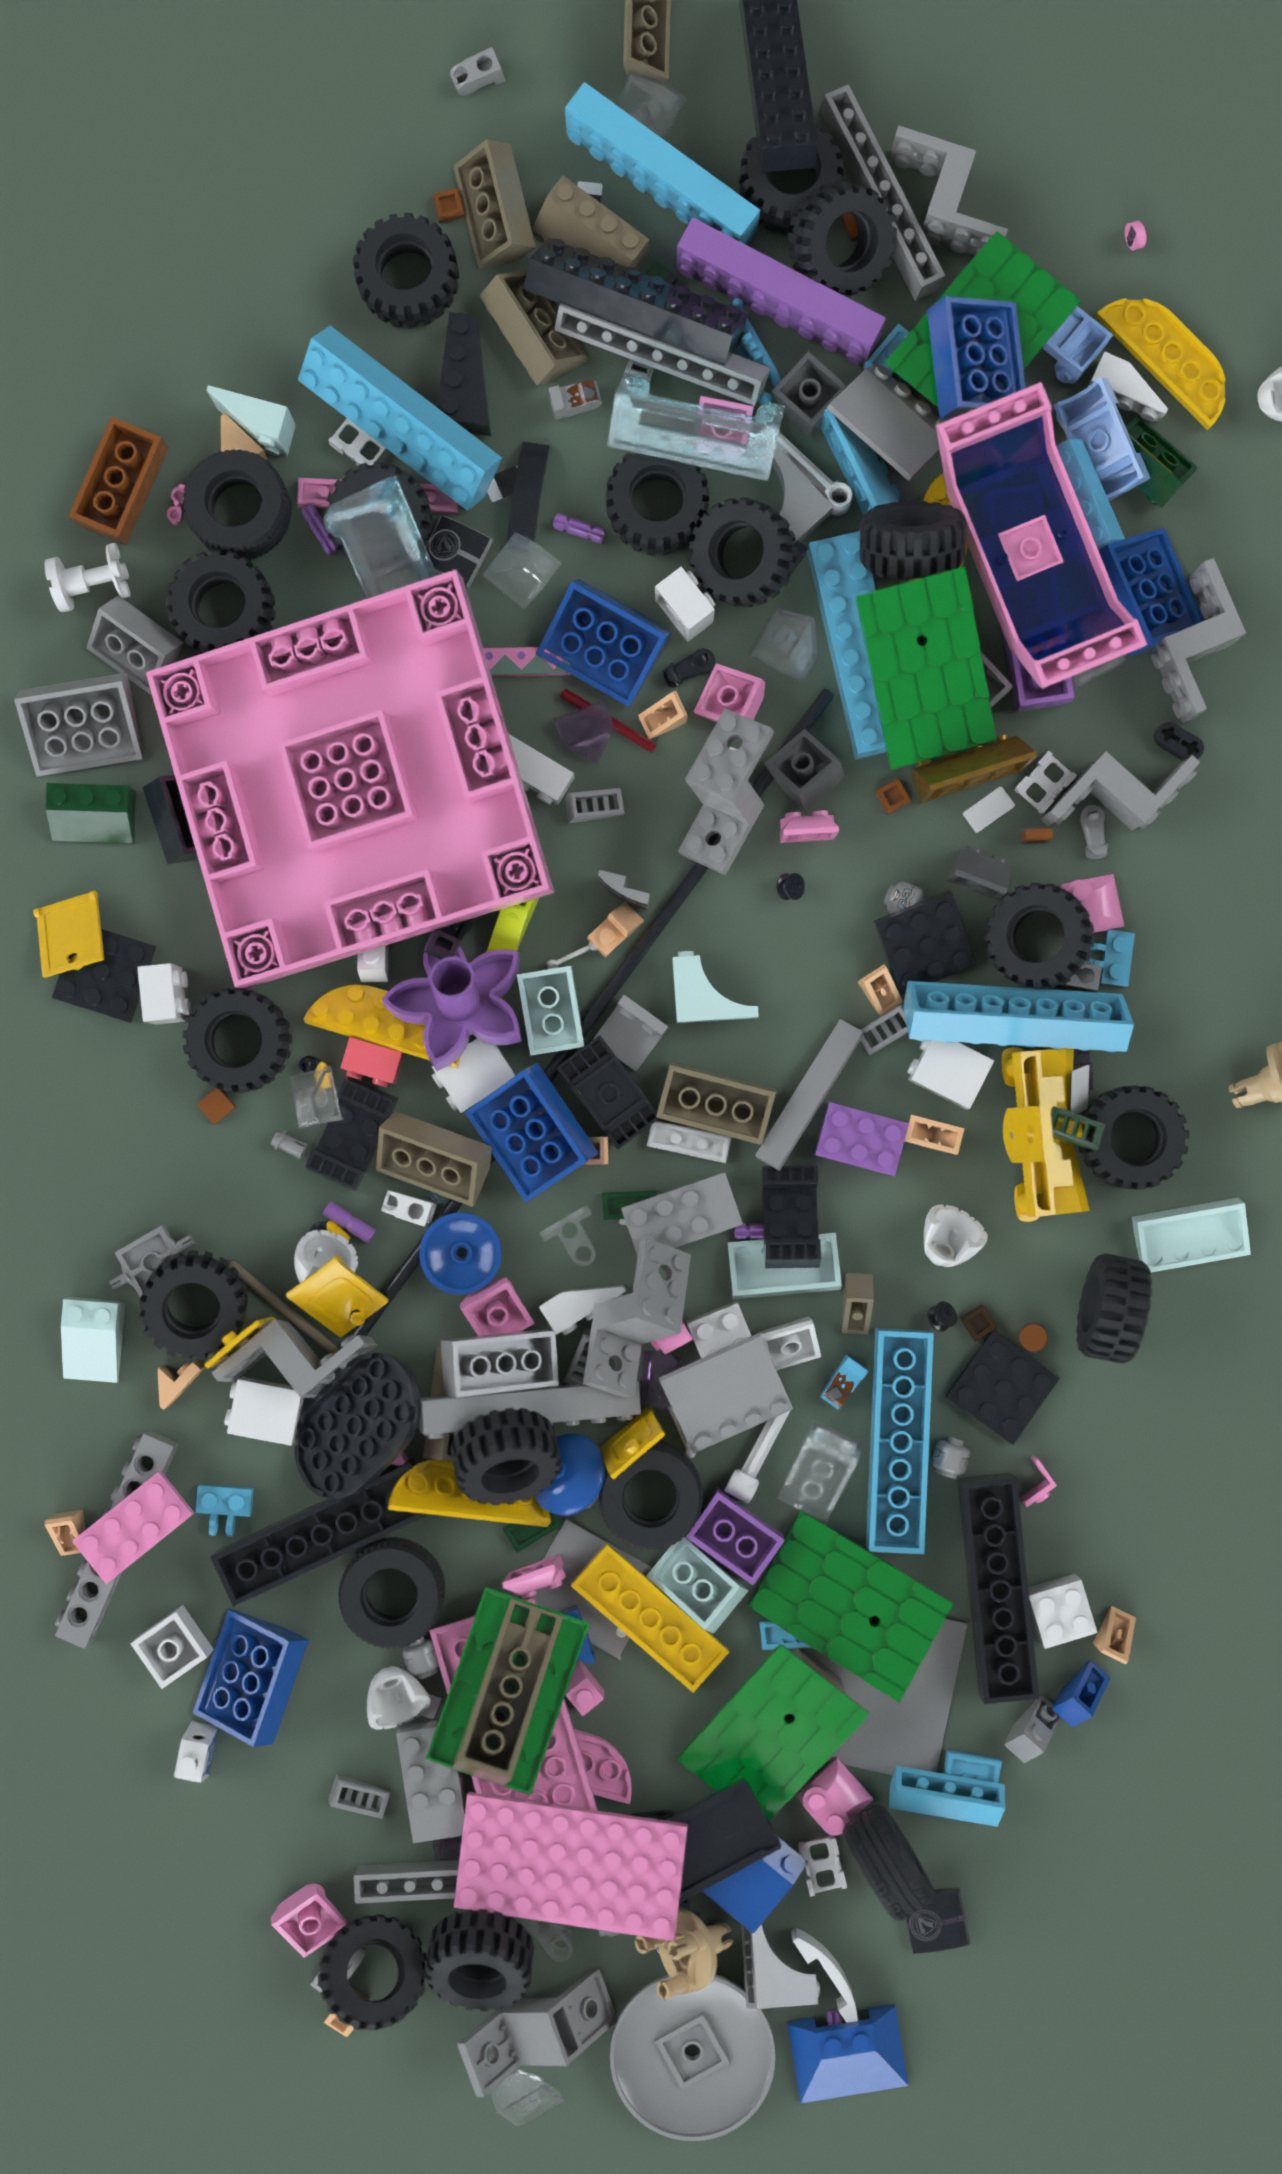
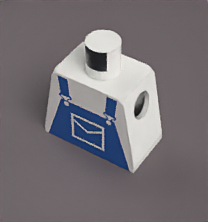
M191 1721L181 1740L174 1773L175 1778L194 1782H203L208 1778L218 1727L209 1723ZM195 1735L202 1736L204 1739L197 1740L194 1737Z

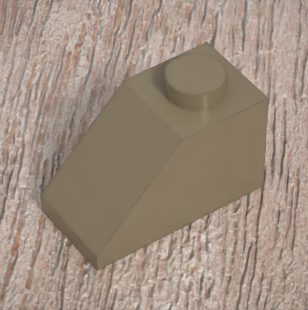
M845 1273L841 1334H869L874 1304L873 1274Z

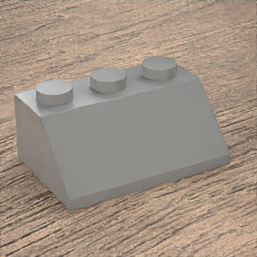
M117 596L98 609L86 648L118 672H127L129 680L152 695L146 672L177 662L183 642L123 598Z

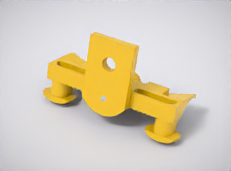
M1011 1047L1002 1052L1003 1079L1005 1084L1015 1087L1017 1108H1007L1005 1112L1003 1139L1011 1162L1022 1163L1024 1182L1018 1184L1014 1191L1016 1214L1018 1219L1023 1222L1035 1221L1040 1216L1090 1211L1074 1144L1055 1139L1052 1133L1051 1108L1055 1106L1067 1111L1071 1110V1081L1074 1063V1049L1071 1048L1023 1052L1022 1048ZM1058 1118L1055 1129L1061 1130L1064 1119ZM1069 1121L1066 1133L1070 1135L1074 1125L1072 1121ZM1082 1124L1079 1125L1076 1137L1078 1138L1082 1136Z

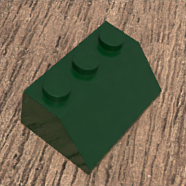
M1137 415L1125 427L1136 453H1140L1150 479L1136 487L1146 494V498L1152 504L1159 505L1162 508L1193 475L1198 467Z
M47 783L46 815L53 842L134 844L136 790L128 785Z

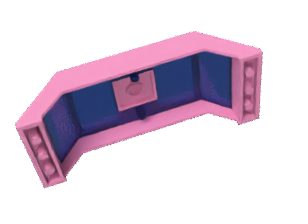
M1042 382L938 424L936 430L947 495L952 507L960 510L966 519V542L1005 639L1015 656L1043 689L1142 648L1147 643L1137 619H1134L1117 599L1055 445L1050 411L1052 407Z

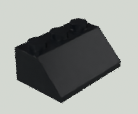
M175 775L159 776L144 786L143 791L167 864H174L197 859L198 855Z

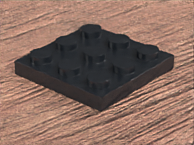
M950 890L874 920L894 982L901 996L906 994L908 981L936 982L976 965L953 893Z
M101 929L104 960L83 966L79 970L73 969L60 973L52 998L131 1023L140 997L138 967L150 966L156 946ZM75 953V954H71V955L68 957V959H71L72 956L78 955V954H76V953Z
M991 1331L945 1397L1014 1445L1060 1378L996 1332Z

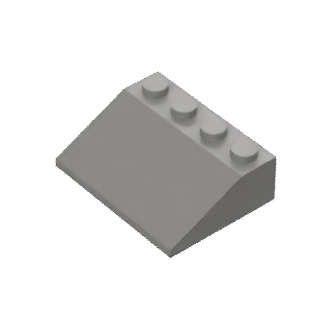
M874 363L850 383L827 406V409L909 481L941 455L936 426L946 421L934 415L928 404L917 400L906 385L898 383L891 377L886 367Z
M127 672L23 689L14 698L36 777L143 759L134 699Z
M760 1333L659 1378L693 1454L793 1409Z

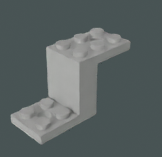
M898 126L889 161L894 162L896 166L901 168L909 167L919 170L925 176L939 177L922 228L929 244H942L950 247L954 252H966L976 256L996 231L1006 237L1008 229L956 212L976 150Z
M1214 558L1204 561L1190 575L1191 590L1195 595H1198L1201 602L1200 610L1206 620L1165 637L1152 649V662L1156 669H1160L1163 676V688L1167 694L1170 693L1174 702L1172 705L1174 714L1178 719L1181 718L1183 724L1195 719L1207 709L1188 664L1232 646L1246 634Z
M724 708L685 779L703 803V806L678 849L680 855L721 874H727L764 807L763 802L748 782V779L774 734L771 727ZM733 740H743L740 748L736 750L730 749V744ZM712 835H721L718 844L714 846L708 845V840Z
M1105 751L1042 817L1041 821L1048 827L1054 822L1059 825L1074 811L1075 808L1072 804L1075 803L1077 805L1091 793L1131 831L1139 826L1143 829L1159 816L1161 812L1157 810L1158 808L1162 809L1178 795L1179 792L1176 788L1180 789L1197 774V771L1194 769L1200 762L1191 755L1181 762L1152 793Z
M648 1238L640 1240L633 1293L596 1304L594 1307L583 1384L627 1399L634 1397L641 1345L681 1333L691 1254ZM659 1267L665 1271V1280L659 1274ZM610 1357L616 1362L615 1371L609 1365Z
M270 1319L258 1328L260 1332L252 1339L248 1337L237 1346L239 1349L232 1356L227 1355L223 1357L216 1365L218 1368L212 1372V1375L218 1382H235L268 1355L300 1397L315 1398L342 1369L347 1367L351 1360L362 1354L369 1353L377 1344L371 1337L362 1335L355 1337L351 1335L341 1343L342 1349L336 1354H328L320 1361L291 1322L276 1319L272 1321Z
M593 1968L557 1998H521L509 2007L505 2005L459 2041L457 2045L476 2097H485L520 2065L567 2066L618 2019L599 1968ZM588 2003L590 2008L586 2014V2004ZM488 2048H490V2050H491V2055H490V2057H489V2062H488L487 2056H486V2055H487V2050H488Z

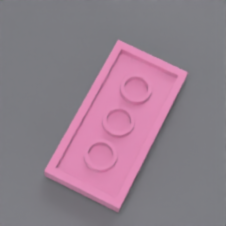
M160 1470L72 1542L105 1584H107L192 1516L194 1511Z

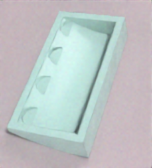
M1238 1197L1132 1216L1139 1260L1143 1261L1151 1272L1251 1255L1245 1203Z
M836 1233L819 1234V1239H821L820 1268L765 1269L763 1239L728 1242L733 1300L841 1290L842 1283Z

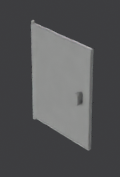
M565 1519L544 1559L560 1554L566 1578L562 1580L563 1584L551 1590H547V1587L537 1589V1594L532 1597H535L537 1605L557 1612L578 1605L583 1621L590 1623L587 1632L592 1645L621 1660L622 1656L620 1655L630 1637L627 1635L623 1638L618 1637L616 1634L618 1627L572 1588L571 1582L606 1543L610 1544L645 1576L653 1567L570 1520Z

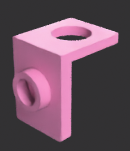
M1034 1455L1030 1458L1045 1480L1019 1498L1026 1507L1034 1502L1040 1503L1049 1497V1491L1057 1486L1039 1459Z

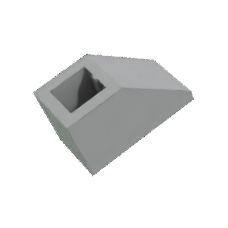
M1040 1695L1039 1699H1036L1015 1722L1004 1743L1023 1763L1045 1752L1060 1719V1716L1052 1709L1053 1704L1043 1695Z

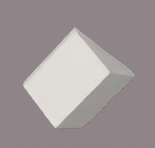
M809 1316L758 1331L776 1370L821 1357L814 1323Z

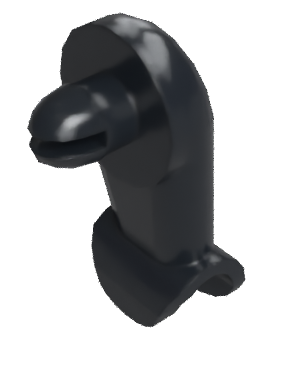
M698 649L677 664L671 663L663 670L664 679L671 688H676L684 680L712 670L715 665V656L708 649Z

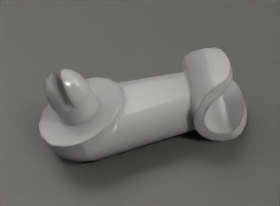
M1096 805L1086 806L1080 814V823L1087 844L1085 855L1090 860L1102 859L1108 853V843H1105V814Z

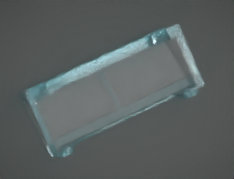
M625 371L615 393L607 446L765 481L769 480L785 410L784 405L764 403L757 409L755 417L650 395V384L643 375Z
M396 476L384 479L329 506L324 517L325 528L335 538H341L367 599L437 576Z

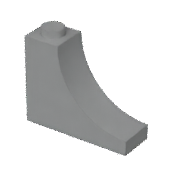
M778 447L771 454L769 463L774 468L781 482L783 507L780 516L786 518L790 524L789 530L795 534L796 540L793 542L794 545L797 540L802 542L832 514L834 506Z
M741 1924L746 2007L748 2009H765L818 2004L820 1985L816 1979V1974L800 1973L782 1963L769 1947L762 1924L755 1933H751Z

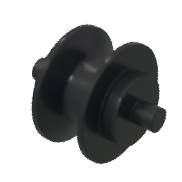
M784 873L777 880L776 890L779 897L783 900H798L804 894L805 883L802 876L798 873Z
M941 1301L928 1310V1321L937 1331L944 1332L957 1323V1313L948 1302Z

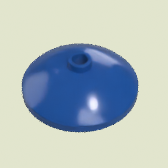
M460 1212L439 1218L427 1229L421 1241L419 1255L423 1272L434 1286L447 1293L464 1295L484 1288L494 1278L500 1267L502 1249L497 1233L487 1221L474 1214ZM461 1247L467 1250V1255L464 1258L459 1257L457 1254L458 1249Z
M575 1433L556 1437L562 1460L560 1472L548 1488L545 1487L543 1492L538 1495L534 1494L538 1504L555 1515L569 1516L586 1509L597 1498L605 1479L604 1457L599 1447L589 1438Z

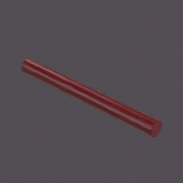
M565 688L560 698L648 752H654L657 744L570 690Z

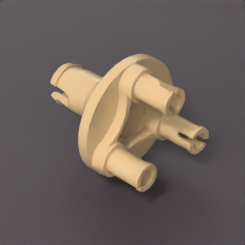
M1282 1042L1267 1046L1266 1053L1269 1066L1263 1067L1258 1075L1229 1085V1091L1234 1092V1094L1247 1091L1246 1095L1232 1099L1236 1108H1244V1106H1250L1266 1100L1274 1103L1282 1102Z
M679 1909L675 1941L636 1936L635 1946L641 1954L659 1947L663 1965L671 1977L657 1984V1993L662 2000H668L678 1994L685 1995L690 1992H697L711 1984L716 1973V1954L727 1950L733 1944L732 1939L724 1942L721 1940L722 1935L732 1931L727 1923L716 1922L715 1924L705 1926L692 1912Z

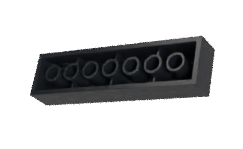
M739 0L761 172L816 168L817 137L797 0Z
M548 238L529 258L524 285L525 290L724 366L741 343L748 313L741 311L737 306L724 305L717 302L711 296H701L691 292L687 287L674 286L665 282L661 277L648 276L640 273L637 268L624 267L615 263L611 258L590 254L587 249L574 248L557 238Z
M414 1458L406 1461L401 1466L397 1465L382 1472L363 1492L352 1498L342 1500L327 1498L214 1552L210 1558L232 1606L239 1605L430 1515L388 1510L389 1499L395 1485L406 1472L417 1465Z
M1012 1473L957 1478L979 1696L984 1704L1039 1699L1017 1478Z

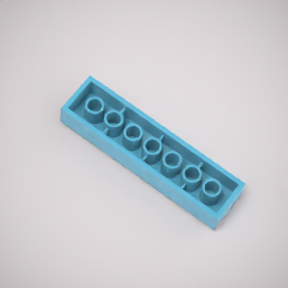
M584 82L565 107L567 135L574 144L586 147L596 160L605 161L618 176H625L631 180L637 190L643 193L646 191L654 197L655 202L662 208L668 207L675 212L676 217L681 222L688 224L693 217L747 246L750 244L758 231L760 209Z
M332 326L327 327L311 338L298 377L299 382L465 510H470L485 498L501 462V456Z
M860 531L810 542L807 556L855 759L886 753L855 600L856 596L876 591L872 573L865 569L860 561Z
M908 981L903 1005L909 1039H916L918 1041L936 1040L947 1043L970 1042L972 1044L987 1043L1000 1046L1021 1045L1030 1048L1037 1046L1054 1049L1071 1048L1082 1051L1105 1050L1107 1052H1127L1134 1026L1123 994Z
M875 1328L866 1547L869 1552L924 1554L934 1333L930 1330Z

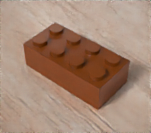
M111 416L69 513V517L75 524L127 546L169 449L164 440L155 434Z

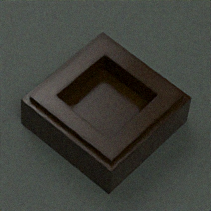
M983 1304L978 1305L959 1318L975 1342L998 1327Z

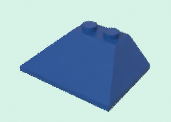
M895 2004L868 2008L869 2019L818 2028H816L814 2017L787 2022L800 2104L908 2086Z

